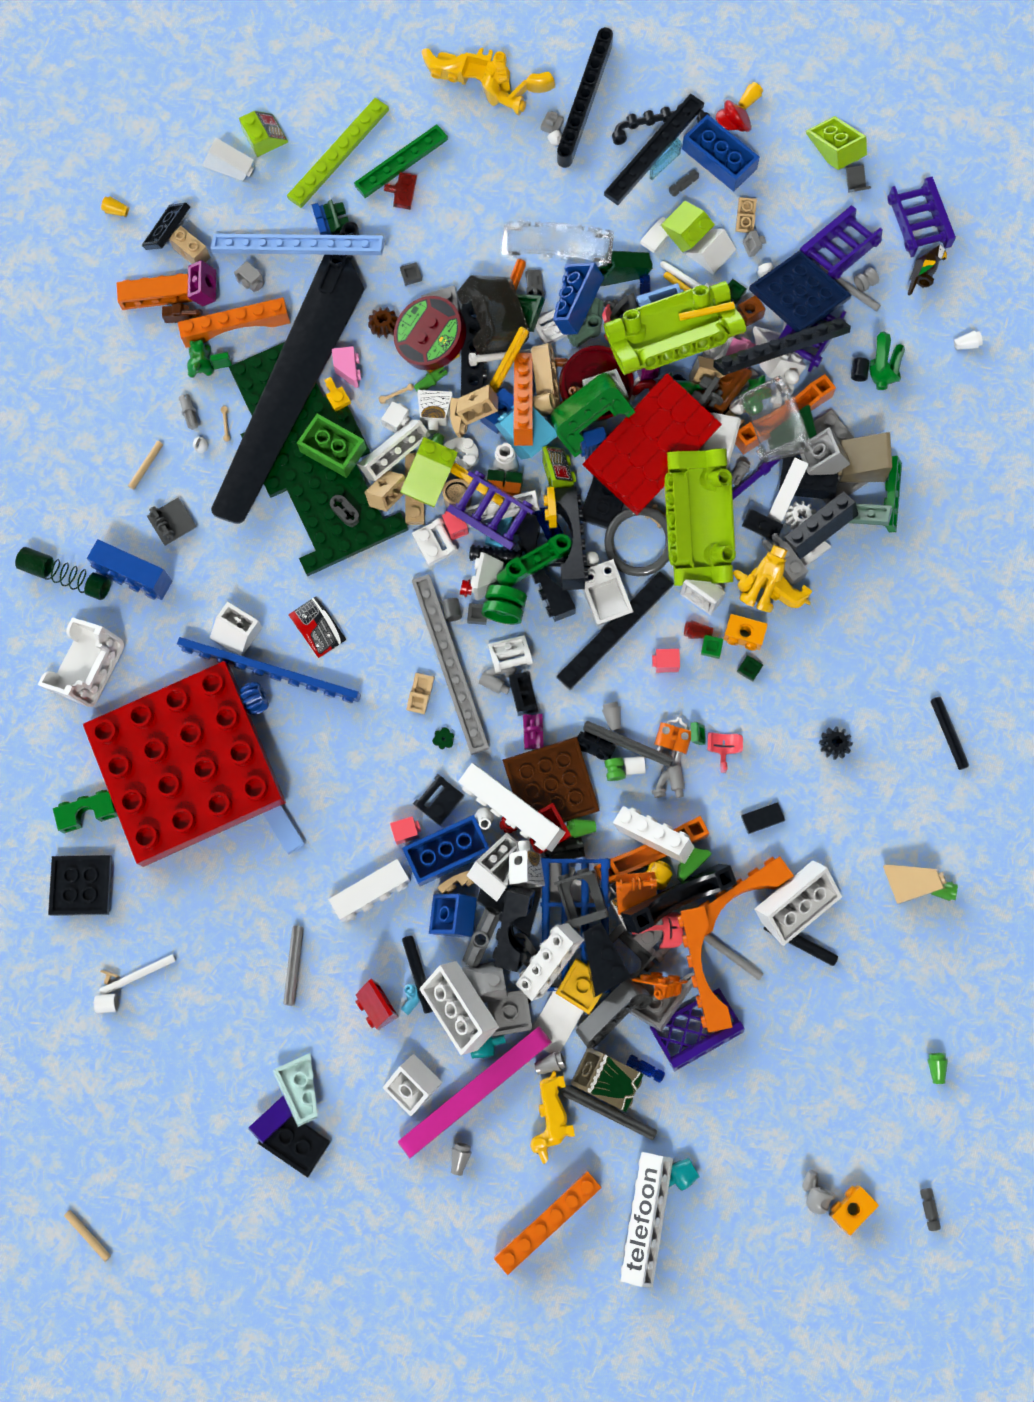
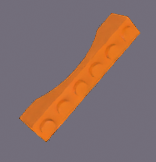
M282 297L178 322L181 339L185 347L188 348L190 347V341L202 340L205 343L209 339L233 329L252 326L277 327L290 324V319L284 298Z
M518 353L514 360V446L533 445V362L531 353Z
M826 374L822 375L776 411L761 419L749 422L740 428L735 445L743 455L769 439L770 433L806 405H810L812 411L831 399L836 387Z
M701 816L674 829L678 833L682 831L689 835L692 844L707 838L710 834ZM642 845L627 853L611 858L609 884L615 882V875L634 873L652 862H657L667 857V855L647 845ZM601 864L594 866L593 870H595L601 885Z
M780 856L776 859L771 857L765 861V866L759 870L756 867L748 873L749 877L744 881L741 878L738 879L737 884L733 885V888L729 891L723 890L716 894L715 897L717 899L710 903L707 900L700 905L705 906L709 923L705 936L713 931L720 911L733 898L742 893L757 889L775 890L794 876Z
M705 906L681 910L677 918L679 927H683L685 935L682 936L684 948L688 947L690 954L686 956L689 968L693 967L694 971L691 980L693 988L697 987L699 993L695 997L697 1006L702 1008L704 1015L700 1016L702 1028H707L708 1033L732 1028L728 1007L712 992L702 969V944L709 928Z
M586 1171L539 1217L494 1256V1260L509 1275L602 1187Z

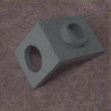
M864 165L846 168L848 193L871 189V186L866 187Z

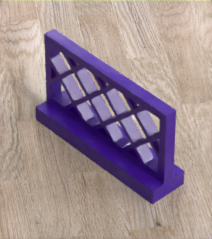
M720 988L712 992L715 995L718 994L721 1001L728 1007L729 1014L734 1021L732 1022V1028L714 1031L711 1035L702 1033V1024L699 1032L689 1030L690 1019L701 1021L699 1017L691 1015L693 1008L697 1006L696 1001L673 1014L669 1022L672 1020V1024H666V1027H670L668 1038L659 1036L656 1029L650 1026V1030L674 1072L744 1033V1026L738 1020ZM678 1016L688 1018L685 1028L674 1025L675 1019ZM673 1029L684 1031L682 1042L670 1039ZM686 1033L698 1035L697 1043L693 1045L684 1043ZM669 1042L681 1045L679 1053L672 1057L667 1050Z

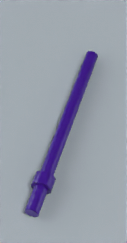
M775 455L766 463L763 462L756 472L732 491L733 500L762 475L768 474L771 468L781 460L780 457Z

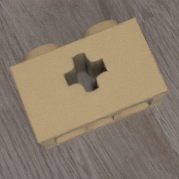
M182 226L169 238L173 249L191 264L201 260L206 263L211 258L207 247Z
M486 385L457 399V414L465 425L498 412V396L490 385Z
M388 470L365 491L369 507L387 512L404 495L400 491L404 484L405 476Z

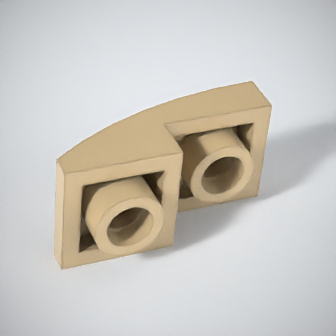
M739 197L735 232L749 233L754 231L757 199Z
M451 398V423L455 434L461 438L467 433V425L457 414L458 398Z
M465 871L447 879L437 888L442 894H451L457 888V883L464 888L466 885L470 887L474 882L466 876L469 871Z

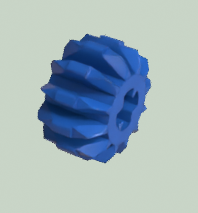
M254 681L241 687L240 697L245 709L250 714L256 715L267 710L269 707L268 699L259 683Z

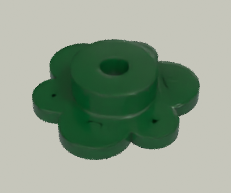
M442 728L441 731H435V737L432 742L434 745L439 746L441 750L445 749V747L451 748L453 746L454 734L450 733L448 728Z

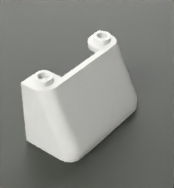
M72 618L67 627L68 637L74 640L58 672H45L38 685L81 705L92 707L97 703L124 649V643L121 638L102 626Z

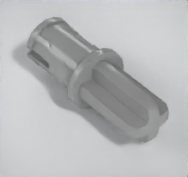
M184 394L179 396L182 407L181 413L185 417L187 427L191 430L198 428L195 415L196 409L192 405L190 395L186 394V399Z

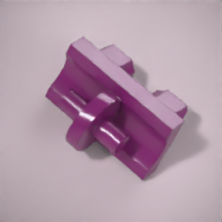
M542 714L523 715L524 750L544 747Z

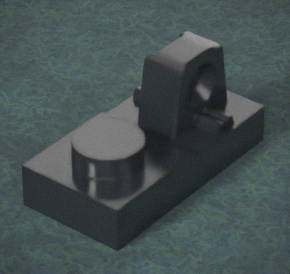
M749 509L742 527L773 541L771 535L777 533L779 536L784 524Z

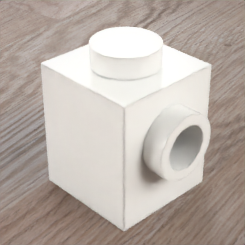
M392 401L381 418L383 427L396 433L410 421L407 407Z

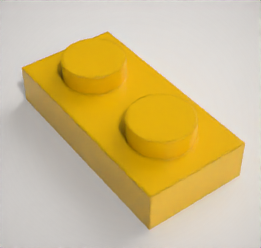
M547 487V495H543L544 506H548V509H545V521L549 520V528H557L554 487Z

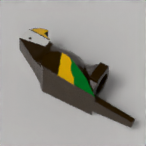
M938 245L916 260L910 277L909 296L913 293L916 284L922 288L933 284V275L938 268L939 261L947 258V253L941 245Z

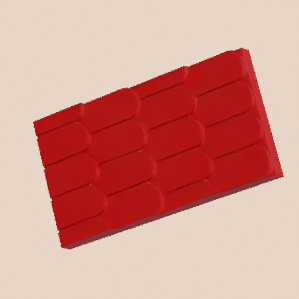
M668 373L634 408L635 413L629 418L626 416L582 464L636 515L665 486V476L668 473L667 453L698 451L722 425L695 398L687 393L680 384L673 380Z

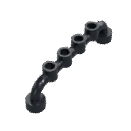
M663 107L660 110V114L654 115L652 110L644 112L641 118H637L636 114L628 115L626 121L620 122L616 126L615 132L612 134L613 143L621 145L626 142L627 137L623 130L624 128L636 129L639 125L646 124L651 126L658 121L666 122L674 111H671L669 107ZM701 110L697 114V123H699L707 114L709 116L710 114Z

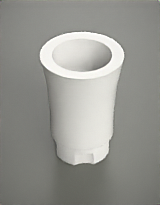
M503 443L496 448L493 469L505 471L506 478V471L517 472L519 464L511 445Z

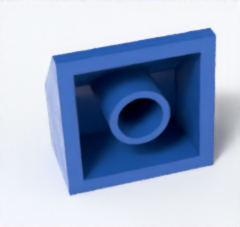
M433 894L429 934L472 937L477 898L463 894Z

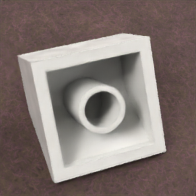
M413 1054L400 1065L383 1086V1089L412 1116L443 1082Z

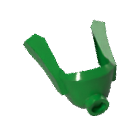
M880 332L877 336L876 358L870 361V375L873 383L876 384L877 390H886L889 384L900 382L901 380L899 369L905 347L901 344L897 345L893 350L890 363H888L891 337L886 332Z

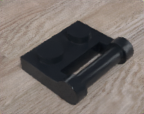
M437 774L434 778L435 781L419 800H415L413 805L441 826L465 796L442 776ZM442 785L445 789L432 805L427 808L424 804Z

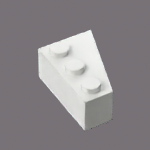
M506 833L474 863L466 875L496 902L508 885L510 853L519 852L518 841Z

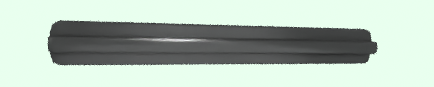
M586 721L584 724V731L667 767H670L673 762L672 756L592 722Z
M566 1086L562 1093L563 1096L651 1140L657 1134L656 1129L570 1086Z

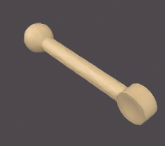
M408 384L406 388H403L388 396H380L379 402L381 404L386 403V400L392 397H395L408 390L412 391L414 389V385Z
M223 406L220 409L224 421L225 435L223 440L228 442L230 441L227 425L228 408Z

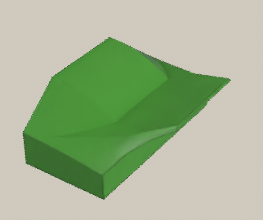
M694 848L685 864L680 862L678 865L677 879L680 882L688 879L712 853L708 849Z

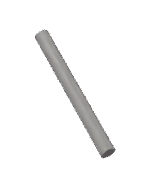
M821 266L820 268L828 274V270ZM842 278L835 279L850 294L875 311H878L881 306Z
M710 934L704 937V940L756 979H761L763 973Z

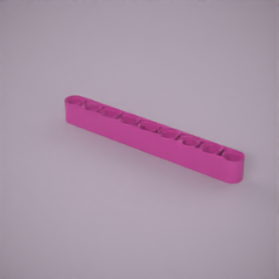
M539 1026L403 1136L398 1141V1144L409 1159L550 1045L552 1041Z

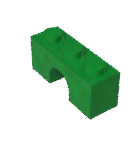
M107 790L98 791L96 795L90 797L81 796L75 802H62L58 804V807L52 808L57 829L62 833L82 828L81 817L88 810H93L95 818L101 822L118 817Z

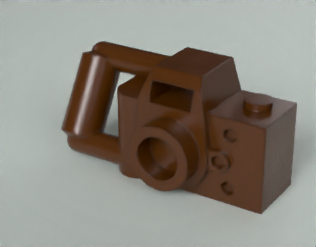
M183 303L162 306V318L165 323H178L192 319V315L197 317L203 314L201 309L190 310L189 306Z

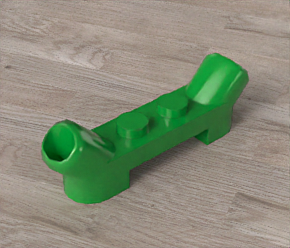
M565 534L555 535L542 546L520 558L516 557L509 561L506 567L497 574L498 583L513 587L517 582L563 556H569L573 542Z

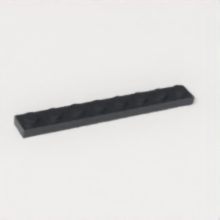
M690 93L605 190L604 196L616 205H619L703 109L704 102Z
M836 318L832 321L803 329L800 332L788 334L785 337L723 356L720 359L714 360L713 367L724 376L850 333L851 326L841 318Z
M659 572L630 601L633 613L611 620L556 678L571 691L673 587L674 583L663 573Z

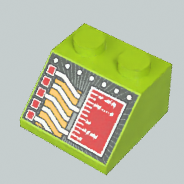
M252 111L239 117L242 131L257 157L288 143L273 114Z
M542 447V463L549 486L554 488L574 487L576 477L574 471L571 472L569 468L571 465L569 455H565L564 449Z

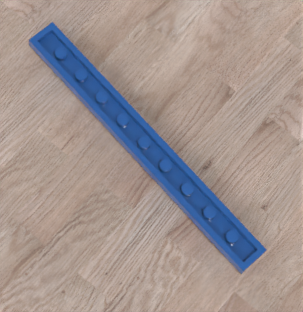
M181 637L177 641V645L185 653L192 654L195 652L199 653V657L210 660V657L217 659L218 663L225 661L227 664H235L234 667L245 671L248 668L253 670L252 673L263 676V674H267L276 681L281 682V679H284L292 686L299 687L300 684L306 686V689L312 692H317V690L323 691L324 695L335 698L336 695L342 697V700L345 702L353 703V701L359 702L361 697L358 691Z

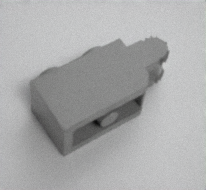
M774 533L771 536L775 544L788 550L785 556L786 562L783 576L794 586L806 577L808 569L787 541L783 542L778 534ZM768 540L762 541L766 551L771 552L773 546Z

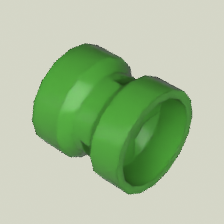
M612 758L604 761L605 768L608 769L606 774L607 781H619L626 778V773L622 768L624 765L623 758Z

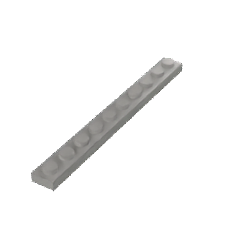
M430 575L413 579L412 583L470 754L473 755L488 750L489 746Z

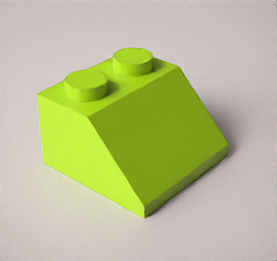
M683 201L660 226L678 248L685 252L692 249L715 224L704 210L687 201Z

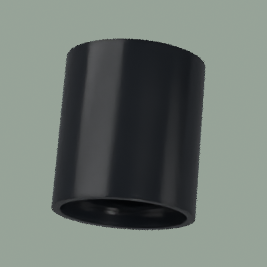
M860 357L853 360L852 380L863 382L868 379V359Z

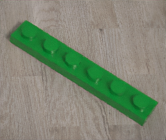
M436 124L355 181V188L364 198H367L446 142L448 136Z

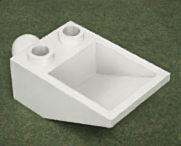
M757 326L753 328L756 345L776 340L781 334ZM795 352L759 363L769 378L786 381L789 385H794L799 381V376L806 367L802 357Z
M590 551L586 553L587 565L591 567L584 570H588V576L592 575L593 580L585 581V589L582 590L597 625L633 613L614 560L598 564L599 556L596 552ZM610 568L611 573L606 574L604 570Z

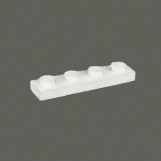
M535 490L513 496L521 502L526 500L534 505L532 509L535 511L540 510ZM490 501L481 516V521L484 523L491 522L500 506ZM511 502L502 519L517 516L521 508ZM480 504L466 507L465 511L472 515Z

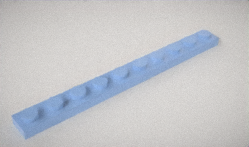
M214 234L211 251L213 253L382 255L385 238L379 235Z

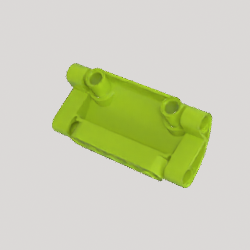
M723 281L711 285L709 288L705 285H699L687 291L628 310L623 314L622 320L617 318L604 323L608 342L622 373L626 375L643 368L653 370L720 346L728 338L745 333L746 325L744 319L736 308L687 320H679V313L731 302L730 289L727 282Z
M727 449L668 452L665 500L669 562L673 566L674 586L683 585L685 580L711 583L733 582V565H731V562L736 557L732 475L726 469Z

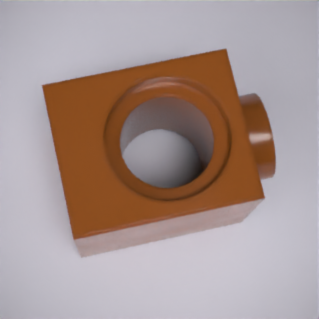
M756 296L747 299L737 306V311L744 319L746 327L764 318L766 308Z

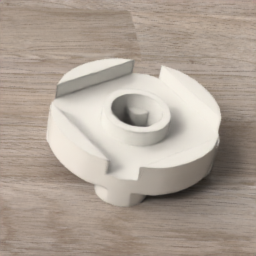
M457 437L444 444L445 447L456 452L465 453L463 459H459L456 456L454 463L459 464L466 470L471 471L476 463H478L479 452L472 439Z

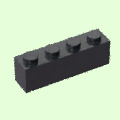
M843 491L784 536L785 542L787 541L801 560L858 516L856 502Z

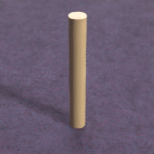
M157 441L128 484L129 488L134 490L163 446L160 441Z
M69 1210L64 1217L106 1262L111 1257L109 1252L74 1213Z

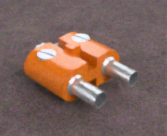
M677 717L676 720H669L667 723L661 722L654 745L658 746L657 751L662 753L664 748L675 751L673 765H679L682 754H687L691 741V731L682 722V718ZM679 721L685 729L670 725V723Z

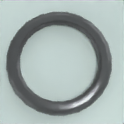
M645 507L638 515L634 514L629 508L617 514L610 522L605 533L604 544L608 559L614 560L619 571L631 576H648L659 571L669 561L667 518L661 512L651 507ZM642 515L653 518L661 525L665 533L666 544L662 555L653 564L645 567H633L625 564L618 557L614 549L613 540L617 528L623 521L633 516Z

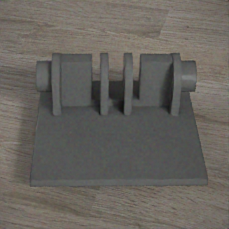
M179 497L161 508L151 507L149 509L150 513L147 515L148 520L164 546L197 527Z

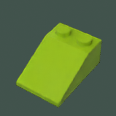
M836 116L806 130L807 136L827 163L837 170L867 155L866 136Z
M423 437L400 493L434 508L458 452Z

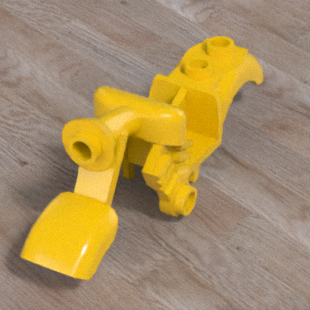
M428 48L421 51L424 63L433 78L444 79L453 83L461 82L462 85L466 84L468 78H476L481 81L485 96L492 106L501 103L513 109L519 116L526 107V101H524V96L522 95L527 90L533 93H544L555 88V81L550 72L532 73L511 94H508L511 92L510 71L506 67L507 57L501 51L496 52L493 56V51L489 50L488 55H483L484 50L480 48L477 55L465 52V54L462 53L457 57L453 54L440 52L437 58Z

